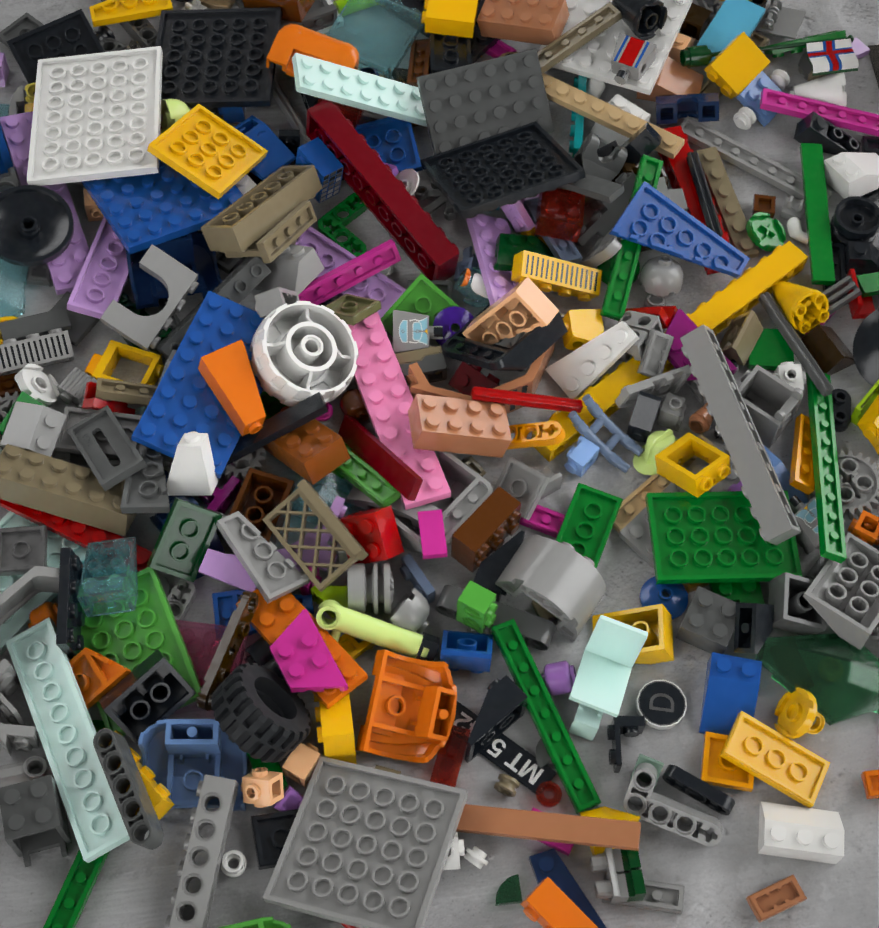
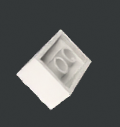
M841 152L824 160L826 183L842 198L863 196L879 188V155L876 153Z

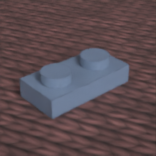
M408 553L401 557L400 572L404 579L411 581L413 587L427 599L428 604L435 601V589L411 554Z

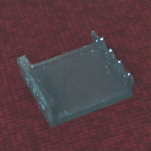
M348 0L327 33V36L350 43L357 48L359 52V69L372 67L378 71L380 77L391 79L424 26L421 23L422 13L416 8L411 9L404 6L398 0Z

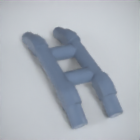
M586 394L582 400L590 414L597 418L594 423L589 427L576 411L570 412L568 417L581 435L600 448L599 452L610 464L626 474L631 466L623 461L612 449L618 442L637 456H640L645 449L626 435L603 412L590 394ZM603 425L613 434L605 444L596 436V433Z

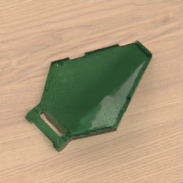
M836 633L768 637L758 654H756L755 660L762 661V666L772 673L771 677L787 691L793 693L796 691L795 688L799 687L811 692L816 698L817 711L824 716L825 722L829 725L870 712L879 714V659L865 646L859 650L840 638Z

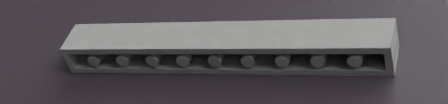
M703 324L680 338L683 344L681 350L691 363L689 367L691 373L698 379L700 384L698 385V390L706 398L708 413L715 419V430L724 440V451L733 461V472L742 482L741 491L750 501L752 506L750 507V512L758 520L761 527L759 528V533L764 541L778 545L801 533L800 527L714 331Z

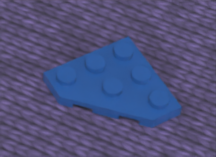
M387 117L354 126V129L365 137L370 148L375 149L379 153L382 162L397 166L399 173L405 169H414L416 172L423 170L410 122Z

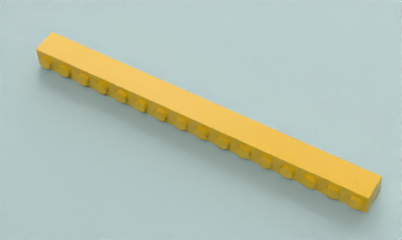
M788 241L783 246L778 245L771 255L762 257L756 266L746 269L740 278L730 281L724 290H718L708 302H702L692 314L688 313L686 315L697 327L704 324L712 329L715 336H717L730 325L732 319L748 312L759 304L760 294L765 292L772 294L773 288L778 282H788L800 273L805 267L808 256L791 241ZM633 356L629 361H623L613 373L604 375L597 385L588 387L583 392V395L578 398V400L582 401L583 408L581 413L577 414L589 427L597 418H594L588 411L587 406L582 400L583 396L590 394L603 412L610 417L620 409L615 400L621 393L622 388L650 378L637 373L641 361L634 360ZM668 360L666 361L663 373L669 372L674 368ZM556 411L548 420L559 422L565 430L566 435L561 443L534 447L548 462L576 443L581 436L568 417L570 412ZM532 431V438L536 436L537 431Z

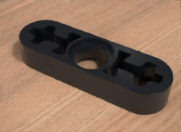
M668 765L662 776L663 780L672 787L722 815H729L735 805V801L729 795L678 766Z

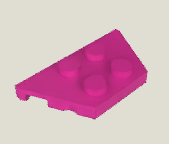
M307 609L302 610L270 646V652L291 693L308 690L324 692V689L333 688L347 691L348 685Z

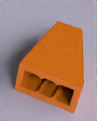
M242 339L201 357L198 366L199 372L241 436L248 433L255 434L260 431L266 414Z

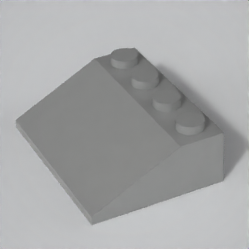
M848 532L845 536L847 559L842 563L829 559L803 597L840 638L861 650L879 624V550Z

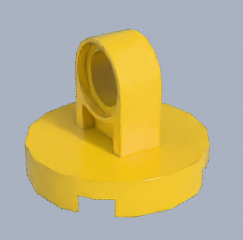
M799 687L795 688L796 691L793 693L788 691L782 696L774 715L778 716V724L774 723L776 730L791 739L799 738L805 733L817 734L825 725L824 716L817 711V702L814 695Z

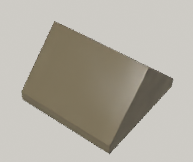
M753 310L732 319L719 344L723 354L729 360L734 359L737 364L745 366L763 331V327Z

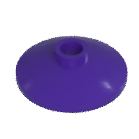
M457 306L447 307L440 311L434 319L433 326H443V339H435L436 342L442 347L456 333L452 331L451 326L457 324L460 330L474 318L468 310Z

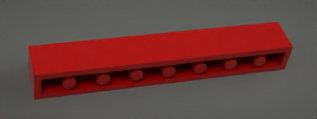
M681 125L664 128V130L685 139L684 146L674 159L658 152L660 159L664 161L663 167L672 189L682 188L688 207L687 212L707 226L686 159L688 152H694L689 147L688 136L683 132ZM717 214L723 232L722 238L729 242V234L727 231H724L721 215ZM704 267L707 275L719 273L718 271Z

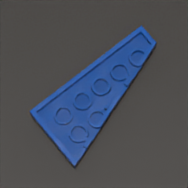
M645 181L641 184L609 233L610 235L735 278L740 276L750 260L748 256Z

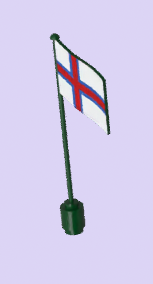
M852 35L846 38L758 47L761 51L806 46V55L813 71L812 76L858 71L859 67L858 59L852 49L851 43L854 41ZM706 45L686 47L680 52V62L682 66L687 68L707 66L712 57L717 56L720 52L712 53Z

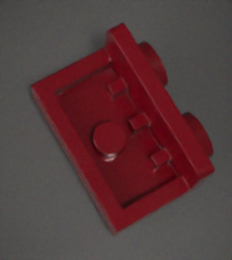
M462 362L448 384L462 394L471 396L474 386L495 388L500 386L499 382L501 380L491 373L488 376L482 373V367Z

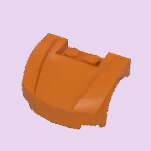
M377 650L372 671L375 680L365 725L360 726L355 750L415 763H426L433 759L438 750L445 746L456 717L457 687L453 684L451 671L448 668L449 665L444 661L420 660L402 656L389 650Z

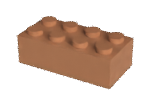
M485 0L478 15L477 23L483 37L549 45L561 36L569 17L566 0Z
M416 394L408 410L413 449L502 458L512 442L505 404Z

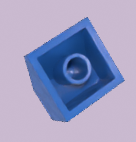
M443 630L440 661L446 662L449 665L450 671L462 669L470 670L477 674L490 672L493 635Z

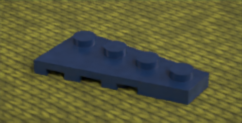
M554 848L529 856V862L537 884L546 877H549L598 928H606Z

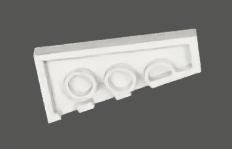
M621 321L545 368V370L569 398L578 399L588 387L592 386L640 338L626 322Z

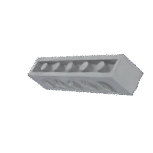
M205 774L204 780H200L198 783L196 796L199 797L197 807H193L190 817V823H193L191 834L186 835L184 850H187L185 861H180L177 876L181 878L178 888L173 890L171 904H174L172 916H167L164 928H207L239 783L236 780ZM214 798L219 799V808L213 812L208 811V802ZM206 825H212L214 828L213 835L206 839L202 838V828ZM205 851L208 856L206 863L197 866L195 856L199 852ZM199 878L201 881L200 890L196 893H191L188 888L190 881ZM187 906H193L195 909L194 917L189 921H185L182 917L183 909Z

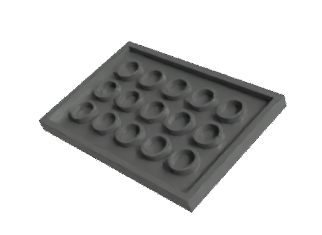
M536 48L416 77L434 155L535 121L547 133L554 131Z

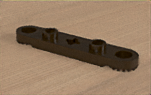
M245 591L240 595L241 599H238L240 601L237 603L238 607L231 615L205 675V684L200 688L201 693L198 692V695H200L196 701L198 708L206 711L212 710L211 700L213 692L231 673V667L244 637L250 631V623L258 606V595L254 592Z

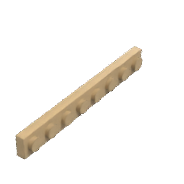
M546 73L542 74L548 100L621 135L631 138L647 123V121ZM649 123L662 137L661 144L655 151L674 159L684 146L685 139Z

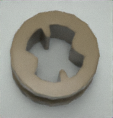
M499 774V782L495 783L494 788L506 796L515 797V788H519V781L509 775Z

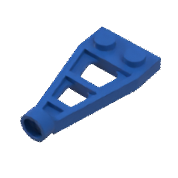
M244 590L212 593L218 642L221 641L231 615L237 609L236 603L239 602V598L241 599L240 595L245 592ZM293 594L311 614H314L312 594L304 596ZM251 624L250 631L246 637L258 633Z

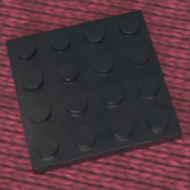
M82 9L6 41L28 84L36 83L37 64L40 59L105 52Z

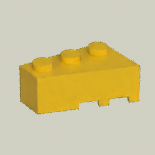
M313 693L314 702H319L320 705L315 707L316 722H321L322 727L316 728L318 743H323L325 757L357 764L350 695L347 694L327 709Z

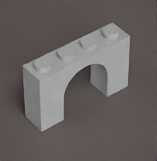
M153 244L140 260L139 268L158 279L166 287L169 296L166 306L155 315L141 316L113 300L100 318L101 323L145 351H149L150 348L153 350L156 348L161 340L159 337L163 329L167 331L174 321L171 317L176 311L180 312L187 302L184 300L188 293L193 294L199 285L197 282L198 274Z

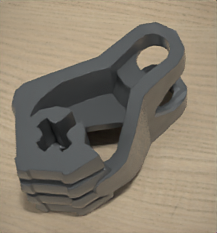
M590 133L573 159L585 170L586 174L612 181L619 174L627 159V149L617 146L609 156L599 157L597 149L600 145V140L597 135ZM560 187L559 194L565 197L569 195V200L572 202L579 200L578 204L584 207L589 205L594 210L601 207L597 203L598 199Z

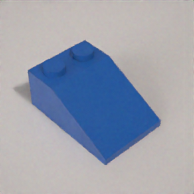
M712 652L707 662L699 733L705 734L707 731L729 735L736 717L741 711L754 718L762 661Z

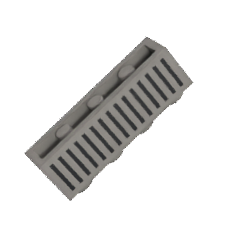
M62 328L48 331L49 334L40 336L39 333L27 335L26 339L17 341L16 338L4 340L3 344L0 345V376L18 373L27 364L46 367L74 360L68 330L62 331Z

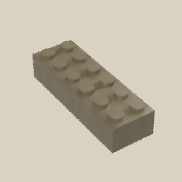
M281 166L204 224L201 230L210 251H220L221 253L236 252L238 254L246 252L251 244L259 241L265 233L274 228L302 201L313 199L316 193L323 189L315 166Z
M9 444L5 446L0 454V499L123 536H126L138 514H122L120 506L125 480L104 491L90 468Z

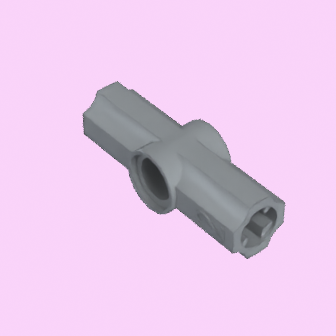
M33 755L25 761L0 766V788L47 775H52L54 778L47 757ZM34 768L43 769L37 775L30 774L31 770Z

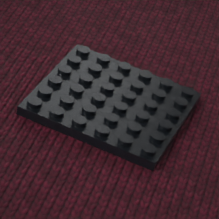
M281 7L162 10L155 47L161 46L163 52L161 100L178 99L189 108H194L197 104L205 108L271 106L276 64L271 62L270 67L267 68L266 59L275 37L281 29Z
M536 121L420 160L424 171L462 219L474 218L477 214L494 211L498 207L515 204L518 200L527 197L532 198L539 193L553 191L565 184H573L580 179L586 178L585 170Z

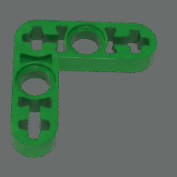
M354 192L318 220V231L358 257L367 252L366 245L349 231L346 226L364 213L367 207L363 202L360 204L361 199ZM344 211L347 212L349 215L347 217L342 218L339 217L337 214L339 212ZM339 236H346L348 238L345 242H339L336 239Z

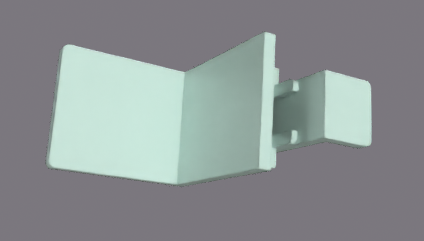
M600 615L584 649L569 696L570 700L579 703L575 718L569 729L570 733L592 741L599 729L603 713L617 718L631 669L648 637V632Z

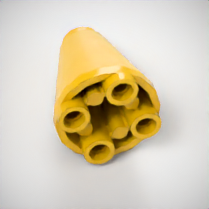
M784 281L778 282L774 286V298L794 329L805 334L818 324L828 320L830 316L828 312L829 300L822 292Z

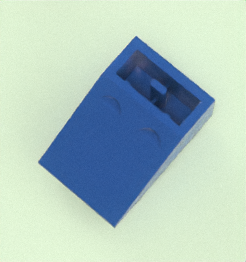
M250 116L234 127L268 150L267 156L250 171V173L261 180L267 178L281 166H287L296 159V156L275 133L255 116Z

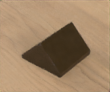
M818 324L801 339L823 373L832 375L855 364L852 353L831 327Z

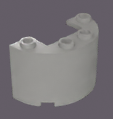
M538 534L524 539L495 582L497 586L514 598L523 592L559 618L556 623V629L573 641L577 639L606 592L605 581L594 567L595 563L593 560L576 552L575 548L567 542L560 543Z

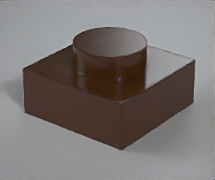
M754 194L752 215L764 212L770 214V218H774L776 196Z

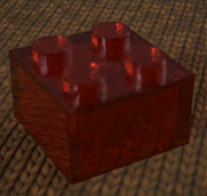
M560 188L540 193L537 203L535 234L577 242L584 221L585 195Z

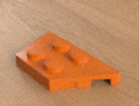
M87 647L69 661L87 709H90L131 673L130 669Z

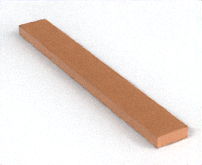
M465 804L456 832L639 851L641 822Z

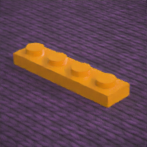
M801 413L795 418L789 485L809 495L815 489L810 419Z

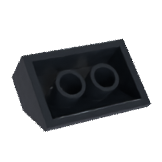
M157 649L105 694L99 702L108 716L138 745L141 732L157 723L158 720L168 719L196 692L172 663Z

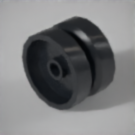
M860 196L841 200L836 206L830 222L832 242L844 243V250L848 241L870 242L873 244L879 230V207L871 200Z

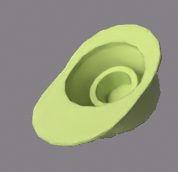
M671 429L654 431L647 437L646 444L642 446L645 450L640 456L635 454L633 458V466L637 472L643 475L657 474L655 455L678 440Z

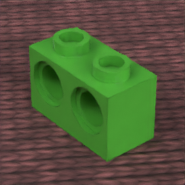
M470 580L457 600L456 620L482 634L485 628H490L497 615L495 612L498 605L495 603L497 594Z

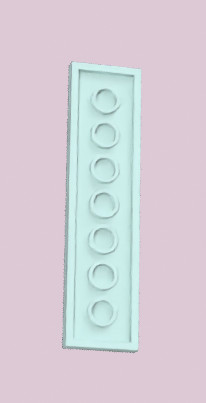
M295 53L292 57L296 92L427 127L418 87L299 53Z

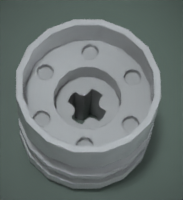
M364 563L353 564L348 569V608L365 614L367 603H372L374 614H378V603H384V614H391L394 601V576L390 563H384V574H378V563L373 564L372 574H366Z

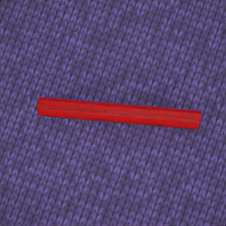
M474 386L471 391V399L476 401L563 412L576 411L577 413H581L583 408L582 401L578 399Z

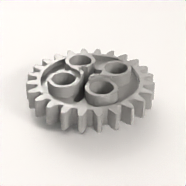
M840 449L837 456L841 497L848 498V500L842 499L843 517L846 514L852 520L854 514L860 517L863 510L871 513L872 508H878L879 470H876L878 463L870 464L871 457L862 459V452L854 456L851 449L848 454H845ZM815 489L810 494V499L816 497Z

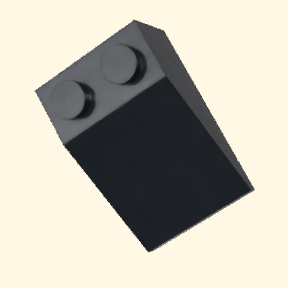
M507 675L501 680L495 679L487 688L488 692L467 743L464 759L467 763L524 714L528 696Z

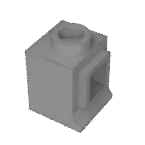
M668 392L661 407L657 424L678 432L688 406L685 403L686 398Z

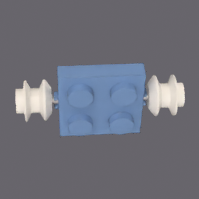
M776 69L768 77L761 71L736 97L744 106L733 117L738 128L748 130L756 122V119L765 127L776 116V112L760 109L761 92L763 88L783 92L785 86H788L790 83V77L787 72Z

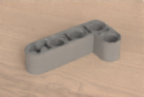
M645 762L635 768L623 802L627 813L640 816L641 820L705 846H715L721 841L723 826L718 818L653 792L658 773L652 764ZM646 772L650 774L652 780L643 782L639 779L638 774ZM637 796L641 798L643 804L639 806L633 805L629 798ZM662 806L668 813L663 816L655 813L654 808ZM683 816L689 817L692 820V824L682 825L678 819ZM697 821L701 822L699 830H696ZM710 827L715 829L711 835L706 833Z

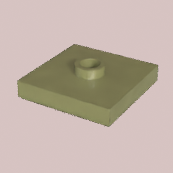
M344 294L325 307L334 311V314L341 320H344L346 324L354 326L380 310L381 301Z

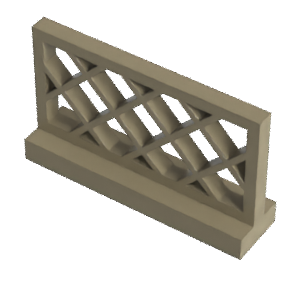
M310 200L302 201L274 228L265 233L259 241L251 244L246 252L240 254L226 252V258L261 256L263 263L273 262L317 221Z
M303 479L297 484L298 489L262 520L313 584L322 592L358 560H364L369 554L312 485ZM301 497L304 501L303 511H292L293 502ZM278 515H286L284 527H275L271 521ZM291 515L302 516L301 528H289ZM307 516H317V529L306 528ZM289 532H300L299 545H290L288 543ZM305 533H317L315 546L304 545ZM322 533L333 536L332 547L320 546ZM303 550H314L313 563H304L302 561ZM319 550L331 551L330 564L318 563ZM336 551H345L350 558L343 564H335ZM317 567L329 568L328 577L320 583L316 578Z

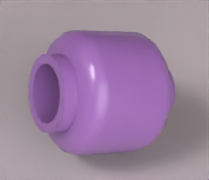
M567 661L545 665L544 674H541L550 695L557 696L571 693L576 678L574 665L570 666Z

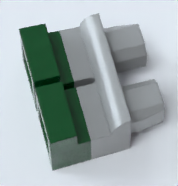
M605 848L604 853L591 856L590 867L592 873L605 872L607 880L595 881L596 898H610L611 903L643 901L646 889L642 869H640L641 863L638 851Z

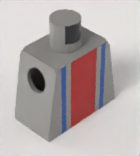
M620 33L611 61L612 72L616 74L614 80L621 85H624L628 78L635 81L640 80L656 59L657 45Z

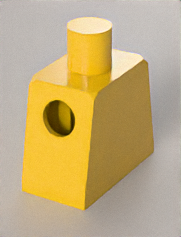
M601 309L569 310L565 314L563 322L568 332L562 337L566 349L574 351L604 332L603 320L600 315Z

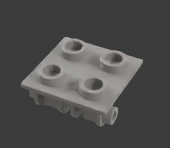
M771 0L770 4L766 6L765 14L761 18L756 32L795 40L806 11L782 7V0Z

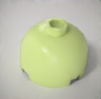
M178 99L161 100V134L190 111L184 102Z

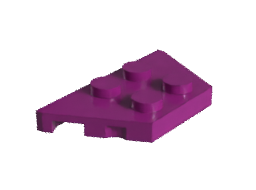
M681 309L677 310L665 333L674 337L667 360L676 369L688 364L691 366L689 359L685 357L681 350L683 344L680 338L698 328ZM725 356V359L733 375L736 373L737 368ZM691 374L688 377L687 381L698 379L695 378L693 374Z

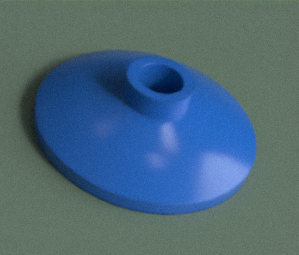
M654 576L648 579L642 586L640 602L642 607L663 604L672 615L673 620L681 616L686 610L688 593L683 584H656V577ZM661 592H667L670 596L664 597Z

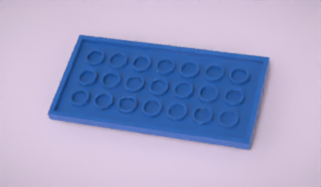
M208 291L135 428L131 440L174 459L177 445L184 433L193 431L208 433L215 466L214 472L217 478L220 479L241 434L199 372L200 358L242 339L249 361H251L252 351H250V345L253 335L264 318H260L254 310ZM254 376L259 394L261 395L263 388L257 376Z

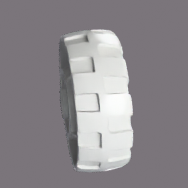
M296 301L290 305L285 303L273 310L258 326L250 345V351H252L250 364L254 376H257L261 383V387L271 397L274 396L280 400V403L292 407L320 392L326 404L336 399L353 379L357 369L356 360L359 356L357 343L354 341L351 334L352 331L346 322L335 315L331 309L323 305L312 304L311 301Z

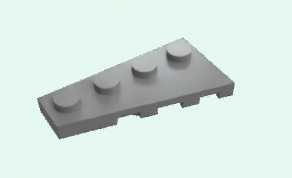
M239 511L217 520V528L267 604L309 584V577L305 573H300L289 558H284L271 541L267 542L260 535L261 532Z

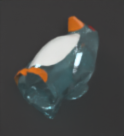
M473 267V271L466 268L460 274L454 289L466 297L463 299L464 303L472 307H487L490 303L480 267Z

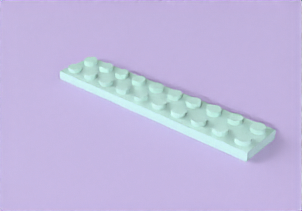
M48 617L5 643L83 860L90 863L130 840V837L93 745L96 730L67 654L56 645V625Z

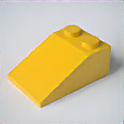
M663 604L592 616L593 630L600 615H604L648 632V637L634 664H656L674 661L672 615Z

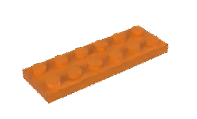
M256 589L253 592L258 595V606L250 624L271 646L302 610L306 608L292 593H288L267 604L259 590ZM308 611L348 685L347 691L333 688L324 689V692H313L325 707L329 709L368 679V675L327 630L322 629L317 624L316 619Z

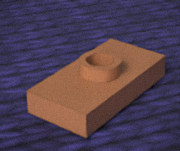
M794 874L746 898L759 923L807 899Z

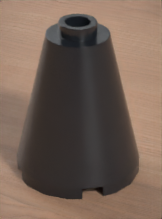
M660 0L612 1V5L621 12L623 21L641 40L653 38L656 35L654 34L658 28L662 29L666 22L668 11Z

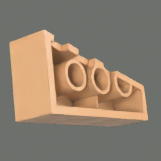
M527 277L478 315L462 334L467 339L492 345L498 343L501 339H510L515 337L516 334L530 332L539 326L541 328L547 326L559 310Z

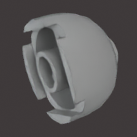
M667 255L651 258L641 269L639 285L645 286L644 291L655 296L668 297L669 293L675 292L676 295L682 290V267L677 261Z
M413 587L411 589L413 594L409 596L406 593L391 610L389 615L392 617L388 623L413 632L417 631L421 634L429 624L426 619L430 613V606L423 594Z

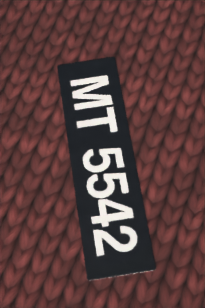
M458 701L451 733L467 744L478 716ZM503 733L480 752L482 756L515 778L537 796L543 793L557 774L556 771L547 765L540 769L536 763L535 756Z

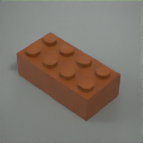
M290 406L283 407L280 412L290 408ZM316 419L263 446L268 453L312 485L351 458L342 436Z

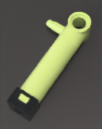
M331 599L323 601L318 607L316 615L317 624L324 630H332L330 635L337 642L342 632L415 659L434 661L440 645L439 637L425 632L419 634L341 606L339 602ZM327 610L333 611L336 617L327 619L324 617L323 612Z

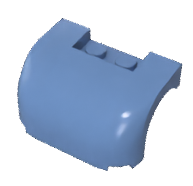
M215 719L158 720L157 723L149 726L140 734L138 745L141 750L142 765H146L155 773L156 777L154 780L157 784L161 783L171 793L169 798L175 804L172 808L197 807L199 797L196 796L198 783L200 780H204L206 774L236 780L239 783L233 811H246V803H243L241 782L242 777L248 774L247 752L244 753L235 742L232 743L228 739L229 736L219 727L220 723ZM217 798L211 799L207 804V808H219L220 800Z

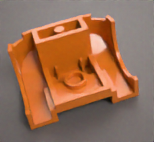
M288 24L278 31L266 59L267 68L273 62L281 65L282 71L286 72V75L294 77L292 57L295 53L358 70L359 52L350 43L298 24Z

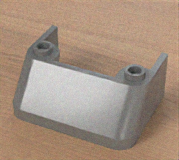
M440 451L439 463L443 472L455 480L450 488L453 502L442 513L446 545H448L452 541V534L493 493V487L489 481L450 452ZM395 518L403 547L411 552L422 553L419 529H410Z

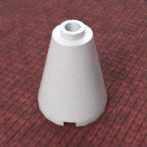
M844 72L829 74L793 86V90L789 91V94L846 107Z

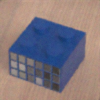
M319 137L297 148L295 165H314L323 188L316 193L314 197L316 201L321 203L338 194L344 169L343 164Z

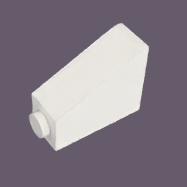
M193 431L184 433L177 445L167 480L168 496L212 495L218 479L214 472L215 466L208 433Z

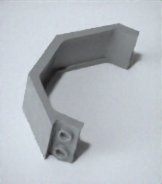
M34 566L0 594V626L36 594L40 592L58 593L60 568ZM0 722V743L10 756L12 754V747H16V750L30 752L32 748L39 749L40 737H38L35 726L12 725Z

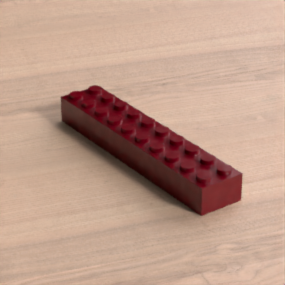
M323 100L307 109L306 135L310 140L319 137L343 164L342 178L421 273L429 280L446 281L454 276L460 254L458 247L447 239L443 229L436 226L432 221L431 215L420 207L416 197L409 194L404 183L398 180L393 175L391 168L381 161L377 151L370 148L365 137L359 134L354 129L353 123L343 116L339 106L333 104L332 101Z

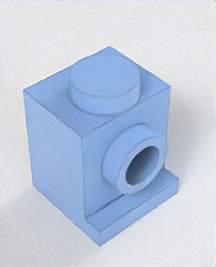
M581 435L578 438L577 447H571L566 455L568 460L564 464L565 469L581 478L597 460L600 448Z

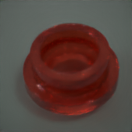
M546 781L538 786L536 798L542 806L554 807L561 801L562 791L555 782ZM547 791L552 792L554 797L548 799L544 796V793Z

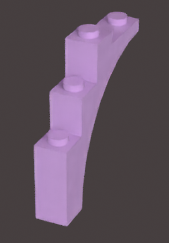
M336 496L330 508L340 519L344 517L347 506L343 505L345 502L344 498ZM307 533L304 538V545L315 546L317 533ZM322 533L320 546L332 547L327 543L328 541L332 542L333 536ZM299 540L291 545H299ZM285 548L277 550L284 558H289L300 572L301 567L297 565V562ZM207 549L198 570L199 573L240 590L253 592L257 589L236 555ZM303 550L302 561L304 563H313L314 550ZM319 550L318 563L330 564L331 551ZM319 567L320 570L325 571V572H326L327 569H328V568H321V567Z

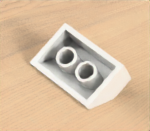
M760 802L758 854L837 864L844 857L845 830L839 812Z

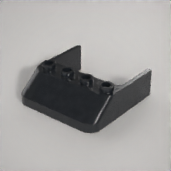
M489 304L443 344L442 349L449 358L485 369L522 372L528 369L530 364L568 331L558 312L547 326L534 328L511 348L497 344L488 345L467 339L462 332L478 315L490 307Z

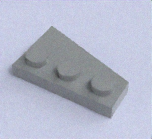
M689 364L625 386L621 389V393L616 398L615 403L618 408L635 406L640 391L661 397L662 401H664L668 392L676 394L692 374Z

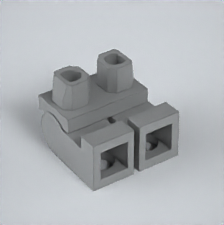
M628 310L619 322H626L640 339L618 360L626 362L631 354L634 360L641 361L650 331L655 329L663 332L660 317Z

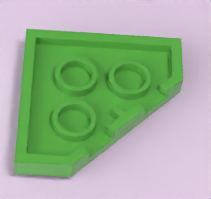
M421 273L384 314L381 321L385 331L393 337V310L428 315L429 326H433L434 319L440 311L447 307L459 306ZM453 324L451 326L452 331H459V326Z

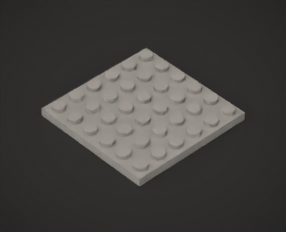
M321 756L264 893V902L358 928H423L468 797L467 790Z

